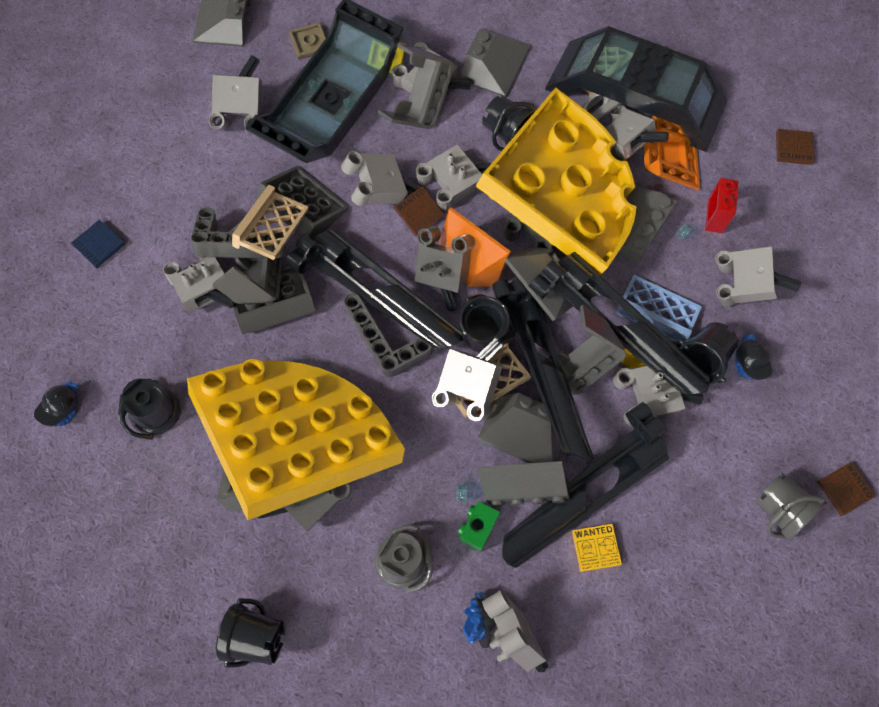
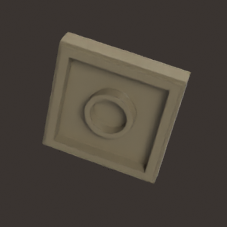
M320 22L288 31L298 60L312 57L326 39Z

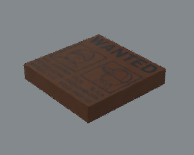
M778 129L776 131L777 162L812 165L814 162L813 132Z
M423 186L394 206V210L415 237L421 229L431 226L444 216Z
M852 462L817 481L840 516L876 497Z

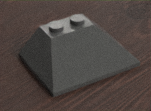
M201 0L193 43L243 47L245 39L243 25L246 7L251 6L252 0Z
M485 28L479 29L466 54L459 79L471 80V85L506 97L530 45Z
M528 247L505 260L507 265L552 321L573 307L554 290L544 299H541L528 286L552 259L557 262L563 259L560 253L553 249Z
M520 393L501 396L493 401L490 407L491 414L489 418L485 419L477 438L478 441L527 463L556 462L561 447L543 403Z

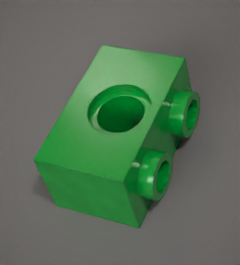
M479 501L476 506L471 505L467 516L470 518L467 524L462 523L457 533L461 535L459 541L481 552L500 512ZM474 521L481 522L483 529L475 530L472 527V523Z

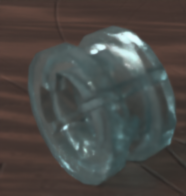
M687 223L676 234V237L680 236L682 241L686 239L693 227H688Z
M457 484L456 502L460 500L467 502V484H464V486Z

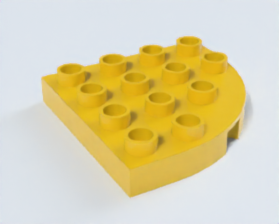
M557 88L550 93L491 163L476 185L477 188L487 194L492 200L499 203L567 256L575 252L599 275L609 267L631 232L636 214V206L627 202V196L635 188L629 164L627 161L615 159L610 152L616 141L595 117Z
M249 359L240 364L187 378L188 394L247 520L401 464L403 461L405 448L379 407L358 387L324 369L290 361H259Z

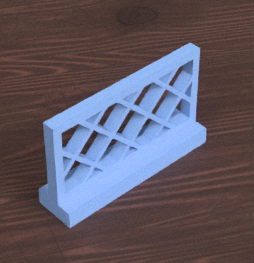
M633 275L623 297L626 299L627 297L634 296L637 303L628 302L668 339L674 342L679 339L688 340L702 306ZM634 282L642 285L643 289L636 291L633 285ZM655 291L659 293L660 297L653 299L650 292ZM646 293L649 300L641 301L639 294ZM672 299L676 301L677 305L670 307L667 300ZM663 301L666 308L658 309L656 302ZM651 304L654 311L645 309L644 305ZM618 305L615 314H618L634 323L637 322L620 305ZM689 307L695 310V313L688 315L684 308ZM680 309L683 316L676 318L673 311ZM668 312L671 319L668 320L662 317L661 313ZM685 320L688 329L679 325L678 322Z

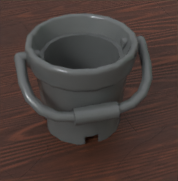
M781 473L763 491V494L754 501L770 517L766 530L768 534L775 538L787 539L788 541H791L827 504L824 497L810 494L784 473ZM777 524L782 529L781 533L773 532V525Z
M411 524L403 525L393 529L392 535L387 537L378 547L375 555V569L379 578L388 586L397 589L406 588V592L411 593L420 590L428 584L433 573L432 561L434 559L429 540L426 539L424 532L417 526ZM413 530L420 536L422 541L420 542L412 535L399 532ZM428 567L427 576L425 577L423 582H421L418 585H415L425 576Z

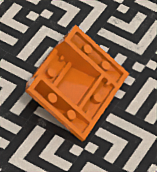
M653 116L652 119L655 120L656 132H668L669 139L667 142H647L643 145L644 168L662 178L695 190H700L697 148L690 146V140L679 125Z
M451 207L448 210L438 245L452 248L451 243L454 238L463 234H470L475 240V245L471 250L467 285L469 287H492L494 282L500 280L506 265L505 260L509 257L511 251ZM461 240V244L465 248V243Z

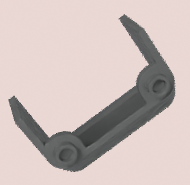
M398 43V48L410 54V63L419 68L409 100L398 101L393 112L378 110V113L391 123L430 129L437 122L453 73V63L444 57L423 49Z
M237 224V225H236L232 230H230L229 232H234V231L236 230V228L239 226V224ZM235 257L236 264L243 267L245 273L233 266L213 283L216 289L235 303H271L279 297L282 257L275 260L270 258Z
M584 305L580 307L583 329L591 333L592 336L569 355L557 351L572 395H577L584 391L626 356L623 344L608 322ZM538 352L541 364L554 368L550 354L545 357Z

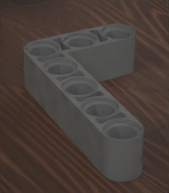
M210 207L199 210L191 235L195 255L199 257L268 258L243 246L240 249L233 247V232H217L218 224L215 210ZM281 233L274 234L275 239L284 237ZM270 235L260 236L262 242L272 240ZM257 237L248 238L247 240L250 243L258 242ZM274 245L264 246L270 252L275 250ZM286 246L282 248L276 258H281L286 254Z
M355 293L348 294L344 298L346 313L381 372L386 377H394L430 357L432 346L420 338L392 351L361 298ZM351 303H357L355 307L349 306ZM366 318V321L359 322L358 319ZM369 333L376 334L372 338L367 337V334ZM420 346H426L428 349L425 351H421L418 348ZM379 348L385 349L383 353L376 352ZM410 355L411 358L409 360L402 359V356ZM389 363L394 365L392 369H387L385 366Z

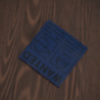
M100 219L71 242L96 269L125 245Z

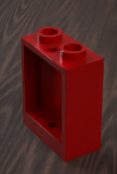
M726 178L719 179L708 198L705 231L723 234L736 214L739 181Z

